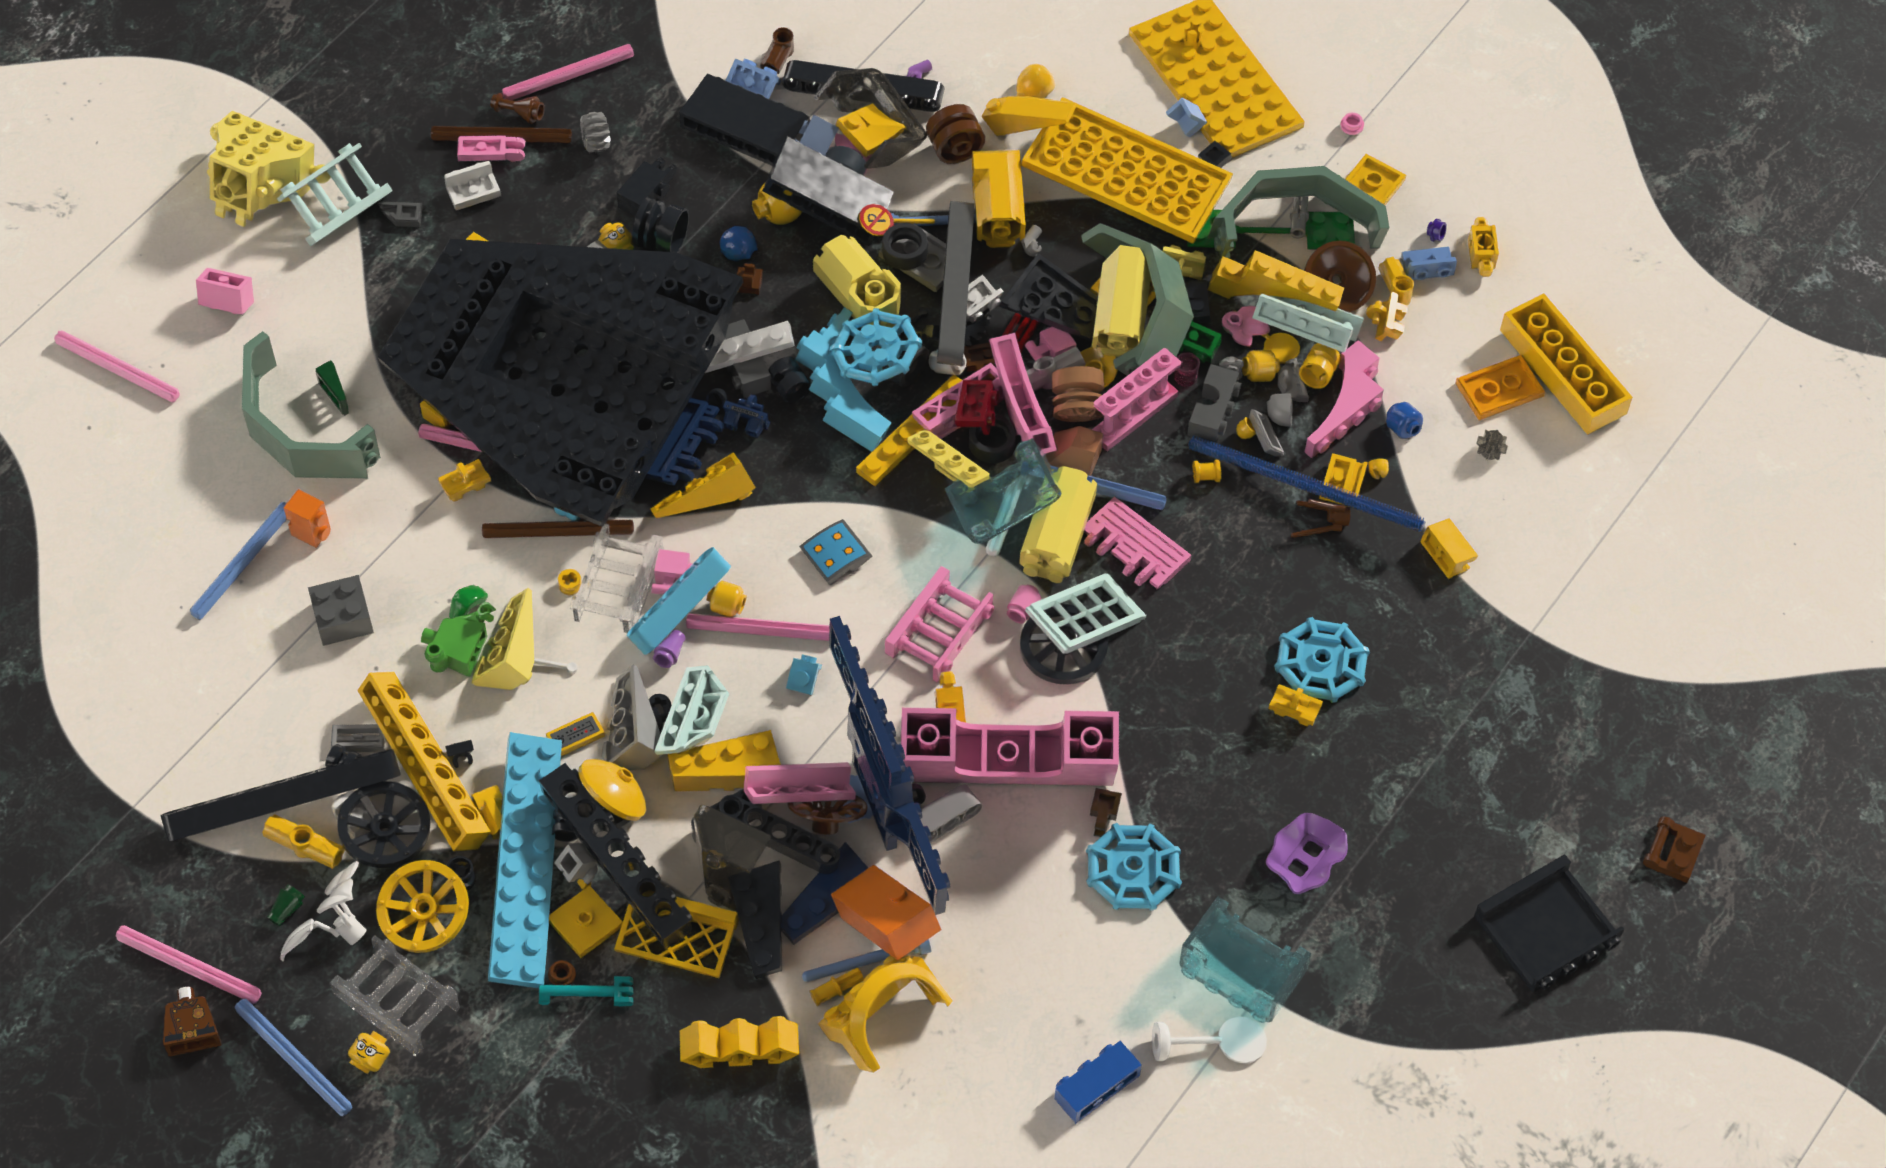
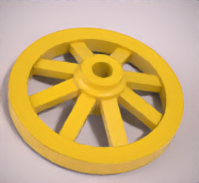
M431 860L411 862L397 869L382 886L376 906L377 920L384 935L399 948L415 953L434 951L448 944L462 929L468 914V893L461 878L448 866ZM423 872V893L419 894L407 878L416 873ZM434 872L443 875L448 880L432 897ZM399 884L412 898L410 903L390 900ZM454 888L457 904L439 905ZM429 906V910L423 913L424 908ZM389 909L411 913L393 925L390 923ZM438 914H454L451 923L446 929L438 919ZM418 921L412 941L402 938L397 934ZM430 922L439 935L422 941L427 924Z

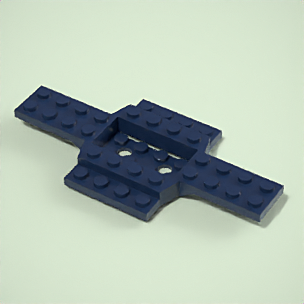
M840 616L830 618L829 647L850 698L847 736L853 749L852 763L870 805L886 851L897 848V839L908 846L935 915L945 913L946 901H949L947 889L950 888V881L947 873L941 872L939 867L941 859L937 849H932L931 847L932 837L928 826H923L921 822L923 816L918 802L914 803L912 783L914 782V775L910 766H905L903 761L905 759L904 749L901 744H897L895 741V727L892 721H887L885 715L887 714V708L883 698H878L874 688L869 689L867 672L865 668L861 669L858 663L860 661L858 649L856 646L852 647L850 643L851 633L848 625H843Z

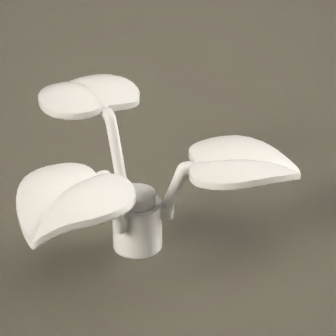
M358 860L339 872L330 881L325 889V894H330V896L317 909V912L320 914L329 908H333L339 915L333 923L336 928L333 929L323 923L314 921L312 918L297 927L285 941L280 956L283 962L285 955L299 945L315 928H321L330 932L336 938L341 935L350 945L355 944L365 934L366 929L355 919V916L350 912L345 903L346 901L353 900V880L351 877L356 868H359L360 862ZM338 904L341 905L345 913L338 907Z

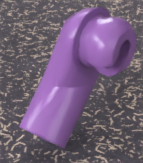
M927 59L909 67L907 77L922 78V74L932 70L931 62Z

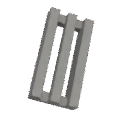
M378 724L332 725L331 748L339 744L344 746L348 752L385 751L386 738ZM366 733H379V735L363 736ZM338 734H353V736H338Z

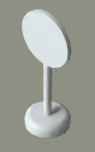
M1238 1016L1230 1018L1223 1023L1216 1037L1170 1038L1169 1028L1164 1022H1155L1152 1030V1049L1156 1061H1165L1169 1057L1171 1045L1218 1043L1221 1051L1227 1058L1242 1064L1255 1062L1263 1055L1266 1049L1267 1038L1264 1030L1257 1022L1247 1017Z

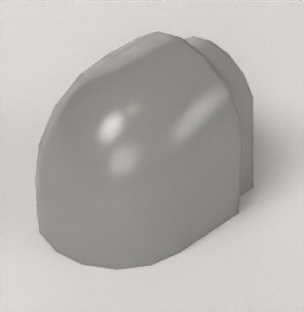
M1291 393L1274 394L1267 401L1268 416L1279 426H1292L1293 401Z

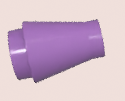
M673 630L654 649V661L663 668H670L672 665H675L685 641V635L679 630Z

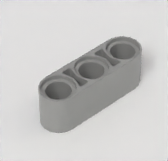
M963 784L921 808L923 816L921 822L923 826H928L932 837L931 842L974 817L982 809V804L969 787Z

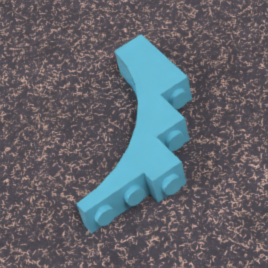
M844 307L839 315L833 314L827 324L829 326L827 329L823 327L819 333L813 330L808 338L802 337L796 347L799 352L795 360L813 371L810 376L813 382L809 390L827 401L824 406V410L827 412L823 421L873 452L885 437L891 422L875 411L861 396L850 378L844 379L840 375L841 371L834 357L830 355V346L835 343L843 328L842 324L846 320L849 321L853 313Z

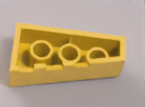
M771 730L694 747L680 753L667 754L669 771L675 791H710L713 788L734 791V788H744L746 766L781 765Z

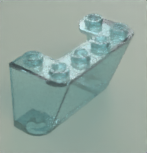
M1033 438L1021 442L1017 446L1014 456L1018 463L1006 467L1004 471L994 477H990L980 485L970 488L962 480H956L952 485L945 488L966 535L973 543L980 544L994 538L1053 504L1061 497V490L1047 457Z

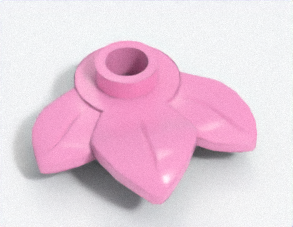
M1256 306L1242 307L1237 312L1231 311L1226 313L1222 318V326L1225 332L1231 334L1233 340L1240 345L1250 347L1252 336L1264 335L1270 332L1268 324L1252 318Z

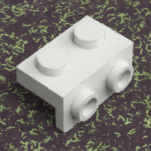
M490 161L477 163L444 175L446 189L455 210L501 196L500 188L492 173Z
M983 275L969 284L966 324L968 322L975 323L983 316V311L986 309L991 311L1001 302L1000 297L1004 291L1001 288L996 291Z

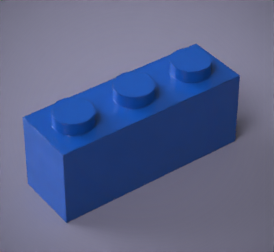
M1121 1040L1114 1045L1109 1044L1100 1051L1099 1056L1093 1061L1087 1060L1082 1063L1077 1070L1078 1072L1074 1075L1063 1077L1056 1084L1054 1099L1076 1124L1138 1078L1141 1073L1142 1064Z

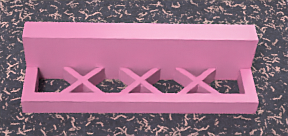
M991 363L964 379L982 380L984 376L991 373L996 378L992 382L995 390L999 392V403L1004 400L997 368ZM963 380L912 411V417L924 429L929 430L940 439L960 428L956 426L955 417ZM947 399L957 400L956 404L951 407L942 406V403ZM927 412H937V415L929 421L922 416Z
M848 762L746 766L744 792L752 804L855 800L856 796L855 790L849 784L851 766Z

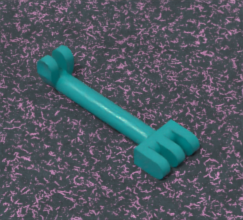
M614 976V986L539 985V1004L548 1005L550 1003V996L614 997V1006H632L633 998L622 996L633 995V988L625 987L633 985V978L629 976Z

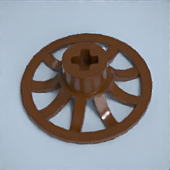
M857 795L855 800H853L855 802L844 805L849 800H838L833 807H831L832 801H825L824 806H822L821 801L801 802L803 804L795 806L794 802L787 803L788 808L793 813L812 820V830L822 835L836 834L839 830V823L850 822L863 817L868 808L867 803ZM852 808H859V809H861V810H860V812L858 813L857 811L853 810ZM805 809L809 811L810 815L804 814L800 810ZM845 814H849L852 816L848 818H842Z

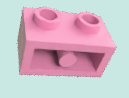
M206 268L196 279L198 305L243 315L254 303L251 277Z

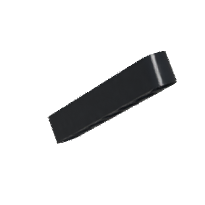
M791 60L787 63L782 81L783 87L793 92L927 112H936L940 109L945 90L942 83L934 80L799 60Z

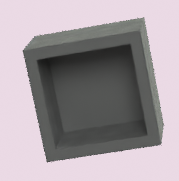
M359 575L308 587L323 646L374 633Z

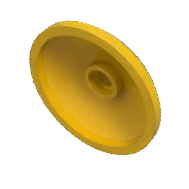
M588 759L579 766L578 773L582 784L590 795L604 808L626 820L637 821L642 818L646 812L645 798L639 784L628 769L600 759Z

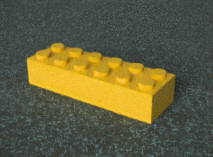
M1544 293L1504 313L1500 328L1502 334L1518 353L1523 356L1528 365L1587 435L1628 413L1633 398L1631 394Z

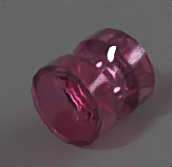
M1182 353L1177 356L1181 361V366L1174 371V380L1181 386H1192L1198 379L1200 360L1193 353Z

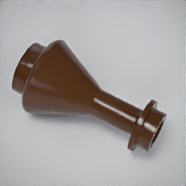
M498 93L492 96L490 102L491 108H494L496 112H499L501 108L514 110L529 124L535 123L536 120L540 121L544 115V103L540 102L537 96L512 101L503 99V94Z

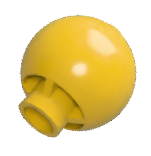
M765 183L758 192V199L752 201V207L758 219L765 217L769 222L778 225L789 224L795 221L802 213V211L788 205L786 202L763 192ZM788 190L784 191L786 195H792V192Z

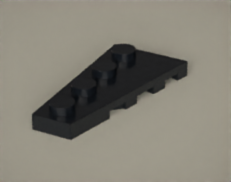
M780 860L728 876L750 963L756 979L782 971V885Z

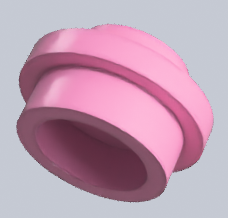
M1352 112L1342 118L1340 127L1346 134L1357 135L1363 131L1364 121L1359 114Z

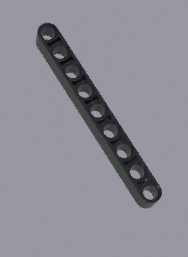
M389 749L161 814L160 817L167 840L173 841L400 776L401 773L394 749Z

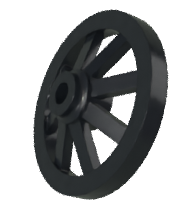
M1060 604L1071 617L1081 613L1074 605ZM1054 607L1043 610L1049 618L1061 616ZM1092 614L1096 618V620L1103 626L1101 621L1094 614ZM1031 617L1026 621L1022 629L1020 652L1023 661L1036 676L1045 681L1056 684L1079 683L1098 672L1105 662L1108 651V636L1098 640V644L1091 643L1082 647L1085 650L1096 653L1094 659L1087 665L1078 649L1068 654H1063L1045 633L1032 634L1038 625ZM1085 617L1078 619L1086 623V625L1080 626L1086 633L1096 630ZM1069 624L1059 627L1070 641L1079 637ZM1051 642L1033 656L1029 643ZM1054 651L1058 654L1055 671L1041 664ZM1070 654L1079 670L1063 672L1065 656Z
M382 781L357 789L345 800L338 815V835L345 851L356 861L358 860L364 865L375 868L395 867L408 862L423 849L430 833V815L424 800L413 789L400 783ZM386 794L384 811L378 813L369 797ZM395 795L410 802L395 816L392 815ZM360 802L371 817V821L351 815L354 808ZM417 810L420 817V825H399ZM352 825L371 832L351 839L347 826ZM383 828L388 829L387 831H381ZM417 834L415 840L408 847L397 837V835ZM377 840L373 854L359 848V846ZM386 842H390L399 851L391 855H382Z

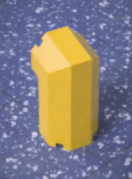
M1020 150L972 151V188L977 240L981 242L982 239L985 240L986 245L991 248L1011 247L1015 244L1017 238L1020 237V241L1025 238L1026 228Z

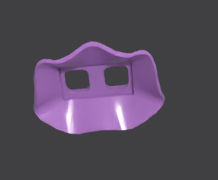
M1303 813L1276 834L1272 850L1266 858V865L1287 883L1294 894H1302L1308 890L1318 888L1328 881L1332 865L1341 862L1346 857L1348 849L1347 834L1343 828L1328 819L1313 813ZM1308 841H1312L1322 847L1323 850L1317 857H1312L1303 851V847ZM1294 860L1308 867V870L1301 877L1288 869Z

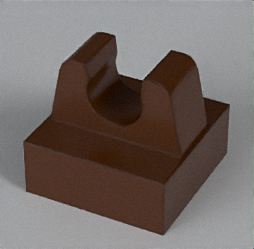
M745 263L744 267L738 268L737 275L741 276L744 281L738 292L759 295L763 269H755V264Z

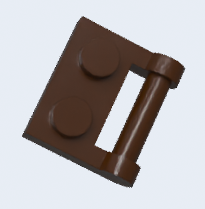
M1662 816L1657 823L1658 831L1650 852L1645 855L1643 864L1650 869L1688 883L1706 835L1677 824L1669 817ZM1669 833L1676 837L1667 861H1663L1660 859V854Z

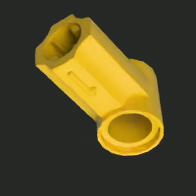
M1394 257L1386 258L1379 264L1378 270L1390 294L1391 292L1399 294L1397 302L1407 306L1411 302L1414 281L1406 275L1399 259Z
M494 785L471 794L472 801L490 829L493 840L500 837L503 800L499 787Z

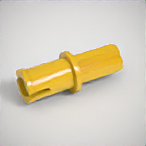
M855 968L836 979L834 976L830 977V981L813 990H809L818 1007L837 995L843 996V991L862 982L864 977L859 968Z

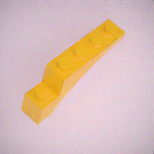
M1255 250L1246 265L1223 256L1213 271L1207 290L1228 299L1233 296L1261 294L1286 297L1336 311L1339 307L1344 287Z

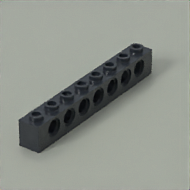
M564 763L540 779L539 784L542 793L665 950L691 933V920L693 918L685 906L679 907L675 902L677 900L676 895L669 886L663 887L659 881L661 880L659 873L653 866L648 868L644 863L645 857L637 846L633 848L629 844L630 838L621 826L617 828L614 825V818L610 811L606 808L602 809L586 790L580 780L578 771L575 768L571 770ZM568 793H577L572 798L565 797ZM584 812H592L589 817H581V814ZM601 831H606V832H608V833H607L605 836H603V837H597V836H596V834H597L598 832H601ZM615 851L623 852V854L618 857L611 856V854ZM636 870L639 872L636 876H627V873ZM652 890L655 892L652 896L645 897L642 895L645 891ZM663 910H668L671 912L668 916L665 917L658 916V914Z

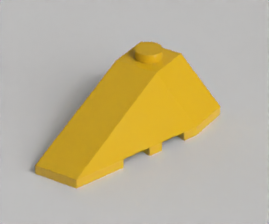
M1007 96L991 99L987 103L981 117L996 136L1066 124L1069 122L1077 106L1072 102L1031 96Z
M733 452L707 468L706 476L698 479L694 478L692 482H687L685 491L673 492L652 507L651 511L655 518H661L732 502L737 499L743 500L750 496L752 490L756 487Z

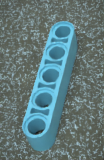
M714 547L707 549L639 619L626 636L644 655L653 651L729 571L731 565Z

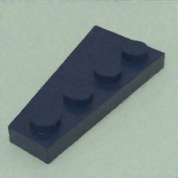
M846 842L839 848L840 859L835 872L831 874L819 872L782 914L781 931L793 945L839 913L831 894L868 869V866Z

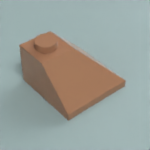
M1082 426L1055 432L1053 438L1057 451L1046 453L1042 463L1058 468L1065 466L1081 470L1091 476L1102 451L1103 433Z

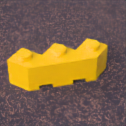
M782 1016L772 1017L768 1022L759 1026L748 1023L745 1019L741 1018L733 1019L729 1024L720 1028L708 1025L705 1021H694L691 1025L680 1030V1061L700 1068L713 1067V1062L726 1061L729 1062V1066L752 1065V1060L768 1059V1064H780L799 1055L798 1024L788 1021Z

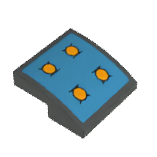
M844 519L822 529L799 546L829 585H832L847 571H856L873 557Z

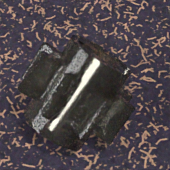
M1485 430L1483 437L1478 436L1476 442L1479 446L1477 453L1482 454L1486 460H1499L1501 453L1506 454L1508 445L1505 444L1507 436H1503L1498 430Z

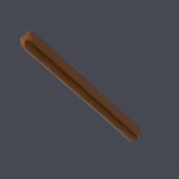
M433 126L431 128L432 140L458 141L459 136H506L523 138L525 142L570 143L572 131L571 129Z
M631 519L607 520L603 527L590 521L482 524L483 538L628 535L634 532V522Z

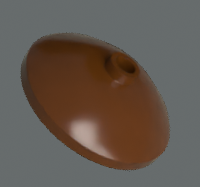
M1333 241L1322 245L1312 253L1304 271L1334 283L1333 276H1338L1340 282L1337 285L1344 287L1338 309L1349 313L1362 307L1370 299L1375 289L1376 270L1373 261L1361 247L1351 242Z

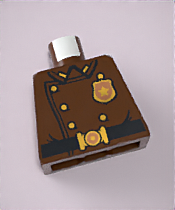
M192 987L178 989V1001L168 1003L165 1006L163 1044L168 1056L221 1046V1040L206 998L203 996L195 997Z

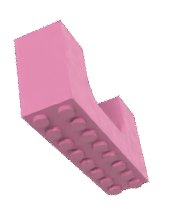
M902 708L901 745L905 753L903 761L906 767H911L914 782L1113 786L1119 765V712L1064 711L1063 720L1051 725H988L958 721L956 719V709Z

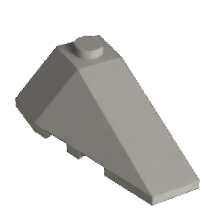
M633 664L616 678L611 703L615 711L612 720H609L607 724V729L610 730L609 742H604L602 749L604 761L612 762L628 770L645 769L662 755H656L654 752L661 734L638 667Z

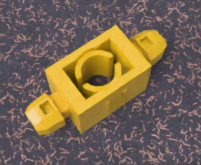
M1477 217L1474 220V224L1471 225L1468 237L1471 269H1478L1482 277H1489L1492 275L1493 268L1496 267L1499 256L1496 226H1489L1486 218Z
M952 671L941 672L939 678L942 688L936 689L934 692L936 708L956 709V719L966 723L962 686H953L956 682Z

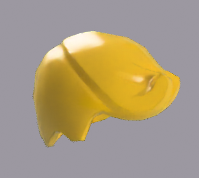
M1031 64L1020 73L1017 79V96L1045 98L1054 90L1055 82L1052 74L1046 67L1040 64Z

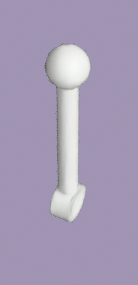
M534 658V664L566 669L570 674L577 672V664L574 662L567 665Z

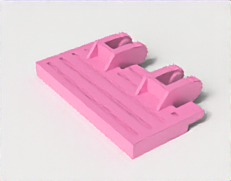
M1115 496L1086 523L1084 533L1088 535L1084 540V544L1088 547L1096 543L1101 537L1105 538L1096 549L1098 555L1103 556L1115 546L1111 550V554L1126 565L1123 569L1125 576H1130L1140 566L1144 568L1134 581L1138 586L1142 585L1153 575L1154 577L1150 580V584L1159 589L1191 560V554Z

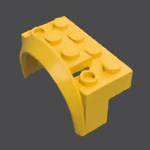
M891 955L884 960V964L874 968L864 978L863 983L855 985L844 996V1000L838 1006L826 1011L824 1018L818 1023L829 1041L841 1043L859 1069L872 1073L880 1069L867 1041L866 1021L912 980L916 981L932 1005L937 1002L945 1003L946 1006L951 1004L952 999L942 988L921 957L905 955L901 959L896 960Z

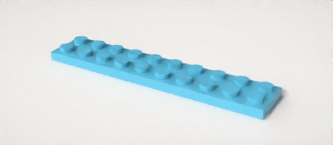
M512 732L508 735L488 971L489 982L539 988V985H544L555 833L552 835V827L555 825V820L553 819L555 808L542 793L539 780L560 766L562 740Z

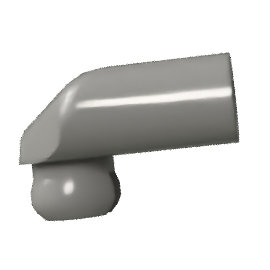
M1032 225L1025 234V238L1021 240L1025 253L1031 257L1036 256L1041 251V245L1038 246L1036 239L1042 233V230L1037 225Z

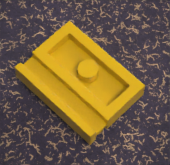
M1332 453L1324 485L1327 483V486L1330 484V487L1333 485V488L1335 486L1336 489L1339 487V490L1342 488V492L1345 489V493L1348 490V494L1349 491H1351L1350 494L1354 492L1353 496L1356 493L1357 497L1368 462L1359 463L1356 462V459ZM1321 496L1319 497V499H1322V500H1326V501H1330V502H1333V503H1337V504L1344 505V504H1342V503H1339V502H1336V501H1333V500H1330V499H1327V498H1324V497H1321Z

